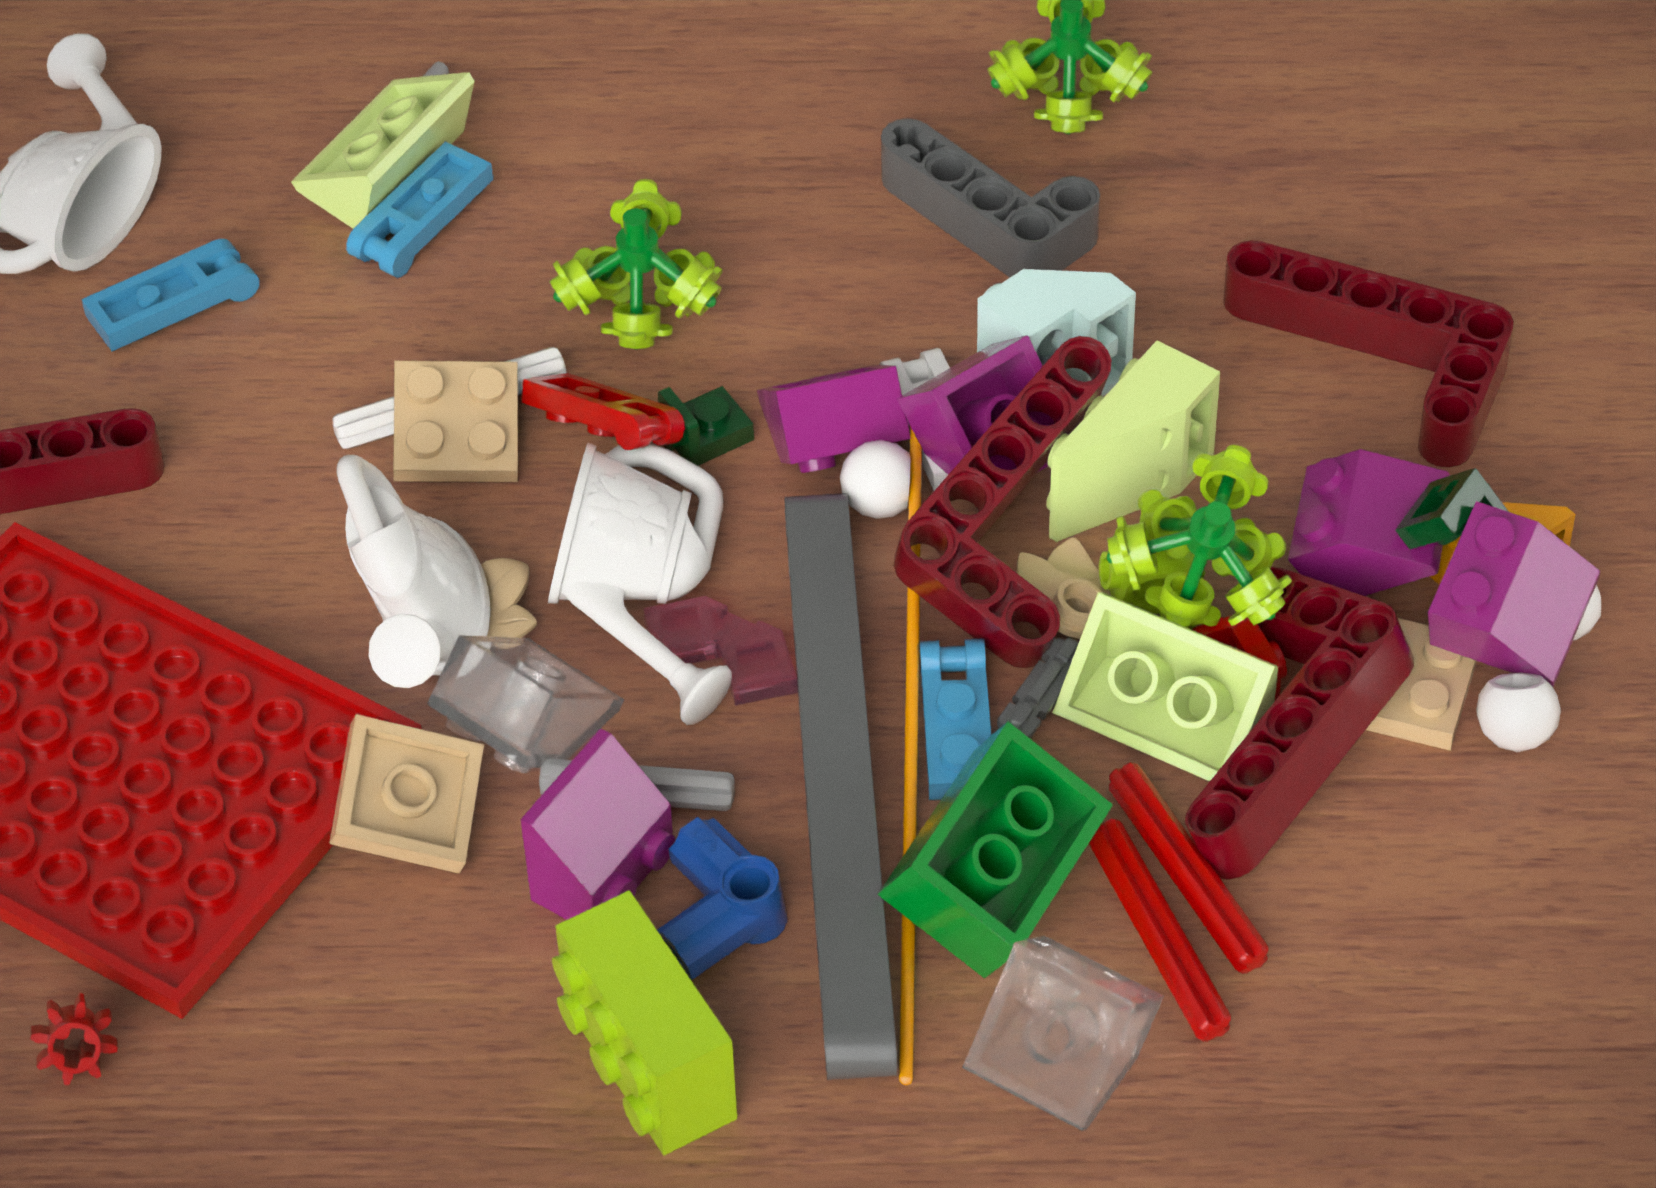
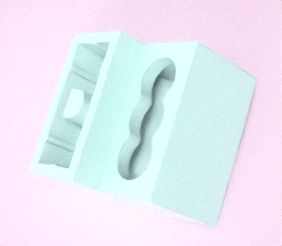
M1023 269L1006 281L994 284L978 298L977 352L993 343L1028 335L1042 365H1044L1068 339L1078 336L1091 337L1105 346L1112 360L1111 371L1101 393L1104 396L1118 383L1123 369L1132 360L1136 292L1112 273ZM1066 369L1071 378L1077 381L1086 382L1091 380V377L1080 369Z

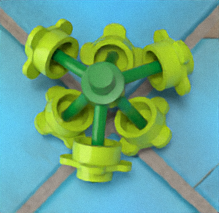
M1038 0L1037 10L1039 14L1049 17L1051 22V37L1047 41L1039 38H1028L1021 44L1016 40H1010L1002 47V52L998 49L996 51L993 49L989 52L994 63L987 68L992 78L991 86L999 89L1005 97L1014 93L1018 100L1029 98L1026 92L1028 89L1041 91L1046 95V109L1035 110L1034 118L1050 120L1053 131L1064 132L1067 135L1084 131L1086 121L1103 119L1102 111L1092 110V95H1095L1098 91H1111L1110 100L1113 102H1119L1125 95L1133 100L1140 91L1144 92L1148 89L1147 82L1153 73L1146 67L1152 55L1149 53L1145 54L1144 52L1139 55L1137 48L1132 43L1124 42L1119 46L1110 39H1102L1096 42L1091 39V22L1093 18L1103 15L1105 0ZM1059 59L1064 61L1063 90L1055 91L1059 84L1055 74L1059 68ZM1080 60V69L1084 74L1079 82L1082 91L1075 90L1076 61Z
M640 179L635 182L633 192L624 200L614 201L611 206V218L615 223L621 224L622 228L616 235V248L602 246L594 251L589 248H581L576 252L573 259L562 266L558 260L553 263L558 276L549 281L555 290L553 299L556 302H563L568 311L579 305L584 314L588 315L591 313L588 306L598 299L614 302L616 306L612 309V322L601 324V333L618 336L620 346L638 350L652 347L657 336H669L672 334L671 325L661 324L660 307L654 304L643 303V274L655 268L654 282L658 287L654 294L655 300L663 307H668L674 303L678 307L675 316L681 319L684 315L689 317L693 312L701 316L709 308L716 305V298L722 290V287L716 281L723 270L718 266L714 268L715 261L707 252H700L694 256L688 250L675 249L665 254L659 248L658 239L665 233L668 225L674 226L679 223L682 210L678 203L666 200L658 192V186L653 180Z
M1230 445L1219 454L1212 456L1199 454L1194 459L1192 465L1193 472L1197 476L1202 477L1200 491L1210 504L1197 510L1194 501L1188 496H1179L1176 499L1163 497L1158 490H1146L1138 499V507L1141 510L1139 523L1127 526L1124 516L1116 517L1118 525L1117 536L1107 539L1109 549L1106 556L1107 561L1113 564L1117 576L1129 574L1134 591L1141 589L1139 577L1158 572L1155 553L1165 551L1172 559H1181L1189 551L1194 554L1188 572L1169 574L1165 578L1162 587L1150 586L1145 594L1146 602L1158 608L1160 617L1189 629H1193L1199 624L1215 626L1221 617L1220 610L1211 605L1214 599L1212 586L1201 578L1208 560H1212V568L1219 576L1231 575L1239 582L1225 595L1235 610V613L1228 618L1231 626L1241 622L1246 617H1248L1253 625L1265 619L1272 620L1275 618L1276 612L1286 603L1281 595L1284 593L1283 589L1292 580L1289 575L1277 579L1270 569L1273 562L1285 554V540L1278 533L1266 534L1260 531L1249 518H1240L1234 521L1231 516L1230 509L1243 507L1248 503L1251 495L1261 496L1268 487L1267 477L1256 471L1250 460L1251 453L1242 446Z

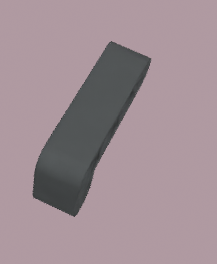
M906 118L895 120L883 129L881 134V179L883 186L894 196L1008 277H1012L1023 269L1062 271L1097 244L1100 193L1098 187L1092 181L1078 176L1062 177L1033 197H1030L926 123Z

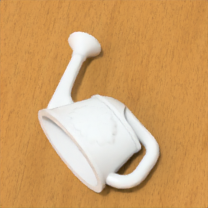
M76 33L58 42L49 54L47 69L49 77L57 86L64 89H84L102 119L101 128L99 131L76 133L62 131L46 132L31 140L8 157L7 165L0 172V232L9 233L29 246L14 251L0 248L1 274H19L31 271L51 259L59 267L74 272L85 270L97 264L110 254L128 235L142 214L157 181L162 149L159 135L153 127L137 124L100 76L105 68L107 59L105 48L96 37L89 34Z
M587 443L558 553L548 603L558 604L559 600H569L579 610L667 678L681 699V720L686 725H694L709 716L721 703L731 684L732 671L727 665L702 669L695 667L691 663H684L628 613L624 606V600H657V603L666 604L667 601L688 594L701 582L711 568L710 565L724 507L723 491L716 479L704 469L656 444L650 443L645 448L625 450L618 445L606 454H603L596 450L597 446ZM632 467H646L655 470L695 493L699 498V505L694 526H692L687 514L692 495L691 492L685 490L680 492Z
M357 455L343 456L337 464V477L348 505L345 527L347 545L351 559L383 619V622L375 629L369 642V659L373 670L382 681L394 687L410 688L422 684L432 675L450 676L464 671L476 660L484 646L489 630L491 611L489 588L483 568L474 550L458 532L446 523L420 514L404 505L391 483L376 466Z

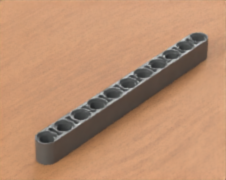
M848 494L785 497L786 534L827 1080L897 1076L895 1029L883 899L877 895L882 888Z

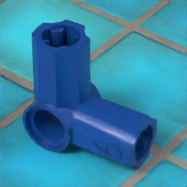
M697 817L679 830L676 841L669 848L671 862L705 897L661 926L657 931L692 981L744 943L761 944L777 938L785 929L788 918L779 871L772 861L762 856L752 855L715 818L701 820Z

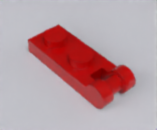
M570 373L523 379L521 403L545 410V417L548 420L562 423L580 422L587 425V432L590 434L615 437L619 446L625 450L645 448L649 446L651 441L656 445L674 444L683 437L685 430L683 417L672 406Z

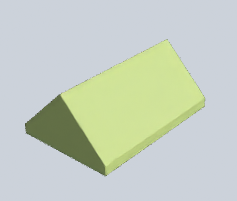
M469 72L392 80L291 181L297 192L354 229L445 141L452 144L464 132L474 86L472 76Z
M1098 592L1052 713L1210 781L1275 702L1278 666L1106 593Z

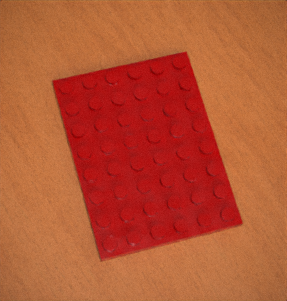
M14 522L0 536V920L183 1019L332 848L333 845L329 844L350 724L355 715L358 714L417 729H422V726Z

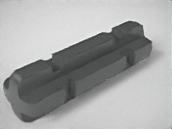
M1070 637L1066 640L1054 639L1050 649L1042 655V661L1039 660L1013 696V703L1009 702L998 717V728L1008 721L1027 737L1032 738L1041 725L1040 719L1044 720L1056 704L1078 646L1076 640Z

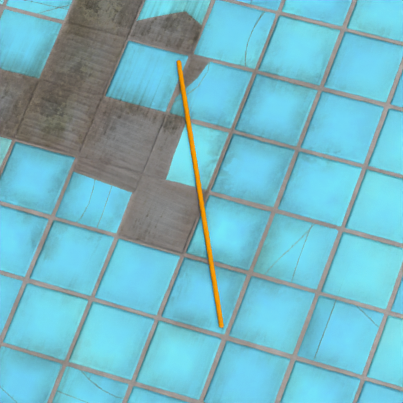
M911 426L908 520L921 507L922 447ZM921 544L913 545L911 547L912 551L921 558ZM907 587L903 856L916 838L920 596L909 587ZM902 914L899 1081L903 1085H909L913 1081L915 924Z

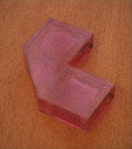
M707 596L643 608L647 631L684 663H696L721 658L722 664L727 665L732 671V680L729 687L735 706L798 693L797 676L782 630L762 621L753 624L729 613L727 605Z

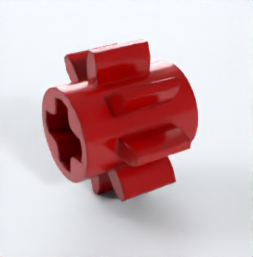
M83 993L78 994L74 1005L60 1008L58 1003L49 1000L47 1002V1013L50 1019L48 1026L37 1024L31 1026L30 1039L32 1041L47 1044V1047L36 1057L37 1068L42 1070L53 1064L62 1071L64 1085L71 1083L74 1074L87 1070L98 1079L101 1077V1065L98 1059L100 1053L111 1054L116 1053L118 1050L117 1038L112 1035L100 1034V1031L108 1027L112 1021L110 1009H103L94 1014L90 1009L86 1008V1000ZM71 1028L84 1030V1039L80 1040L77 1050H69L64 1045V1039L68 1038Z

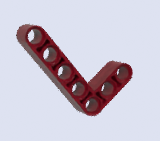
M1250 240L1240 242L1229 250L1226 259L1223 303L1226 310L1232 316L1435 372L1424 397L1418 450L1427 462L1439 467H1455L1468 461L1473 454L1507 370L1514 320L1504 307L1262 241Z
M1078 336L1070 338L1055 351L908 520L901 532L894 554L893 566L896 575L907 587L916 592L921 598L974 639L984 638L985 647L1007 664L1017 668L1033 667L1039 660L1042 661V655L1050 649L1060 628V614L1057 606L1049 597L977 542L1048 461L1049 453L1056 440L1062 434L1067 433L1070 435L1084 419L1085 413L1092 401L1101 395L1111 371L1112 360L1105 346L1091 337ZM1066 369H1080L1086 372L1091 377V380L1086 382L1077 381L1071 378ZM1034 411L1043 412L1049 415L1054 424L1048 426L1040 425L1034 422L1028 416V413ZM995 455L1006 456L1016 464L1017 468L1011 470L1000 469L990 461L989 457ZM957 499L967 500L975 505L978 513L972 515L962 514L956 511L950 502ZM917 544H927L935 548L940 558L924 560L918 557L911 547ZM970 582L978 583L988 590L991 597L983 600L974 599L964 592L961 585ZM1020 621L1029 622L1040 631L1041 637L1036 639L1024 638L1014 630L1012 624Z
M119 409L0 430V514L137 491L152 486L159 481L164 473V461L155 422L150 414L140 409Z
M1270 568L1277 579L1289 575L1292 582L1283 589L1284 593L1281 597L1286 603L1276 612L1275 618L1272 620L1265 619L1258 623L1268 642L1275 641L1279 645L1284 657L1305 665L1196 797L1186 812L1185 824L1198 851L1210 863L1221 879L1229 880L1242 877L1250 873L1260 863L1410 675L1414 667V656L1397 615L1389 605L1284 568Z

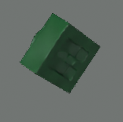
M723 386L685 403H682L670 387L657 392L659 403L672 406L681 413L685 427L680 441L664 445V447L670 451L675 449L681 457L697 466L754 440L753 422Z
M1473 468L1431 481L1395 531L1409 549L1438 542L1439 545H1446L1462 535L1476 501L1505 511L1508 510L1478 470Z

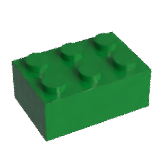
M1007 721L973 751L877 895L985 979L1020 952L1113 804Z

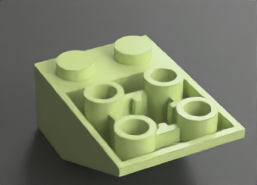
M1158 340L1140 359L1133 358L1123 369L1118 383L1105 397L1102 395L1096 397L1088 407L1082 422L1070 435L1067 433L1062 434L1051 448L1048 456V467L1051 468V487L1046 501V507L1050 510L1049 538L1058 542L1112 521L1116 517L1140 510L1138 499L1146 490H1158L1166 498L1180 494L1196 477L1192 469L1196 456L1199 454L1214 455L1220 371Z

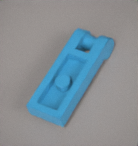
M445 141L355 226L347 240L346 250L348 254L363 262L373 259L379 262L380 270L396 278L404 276L410 269L414 256L493 181L492 164ZM389 233L395 235L390 241L384 239Z
M217 239L81 300L86 318L109 349L114 351L227 299L236 302L245 301L257 292L260 280L249 265L240 263L241 256L229 240Z
M984 638L965 639L964 646L940 647L939 640L919 641L929 800H941L973 751L991 736ZM965 671L966 680L941 681V672Z

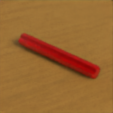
M1129 762L1122 768H1115L1109 775V791L1234 969L1242 974H1247L1255 968L1262 967L1268 960L1266 955L1269 951L1267 943L1210 863L1198 851L1193 839L1141 766L1134 762Z
M1113 818L1101 823L1090 840L1089 845L1195 1036L1205 1042L1215 1037L1224 1036L1230 1030L1231 1014L1124 825L1119 820Z

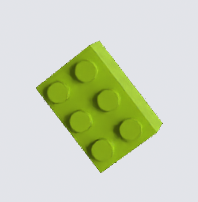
M631 891L620 894L555 925L559 955L552 957V965L564 991V995L557 998L559 1011L571 1033L577 1035L583 1032L592 1045L589 1048L590 1056L602 1081L606 1085L616 1082L625 1097L622 1099L623 1107L636 1133L639 1136L649 1133L663 1156L737 1120L732 1040Z

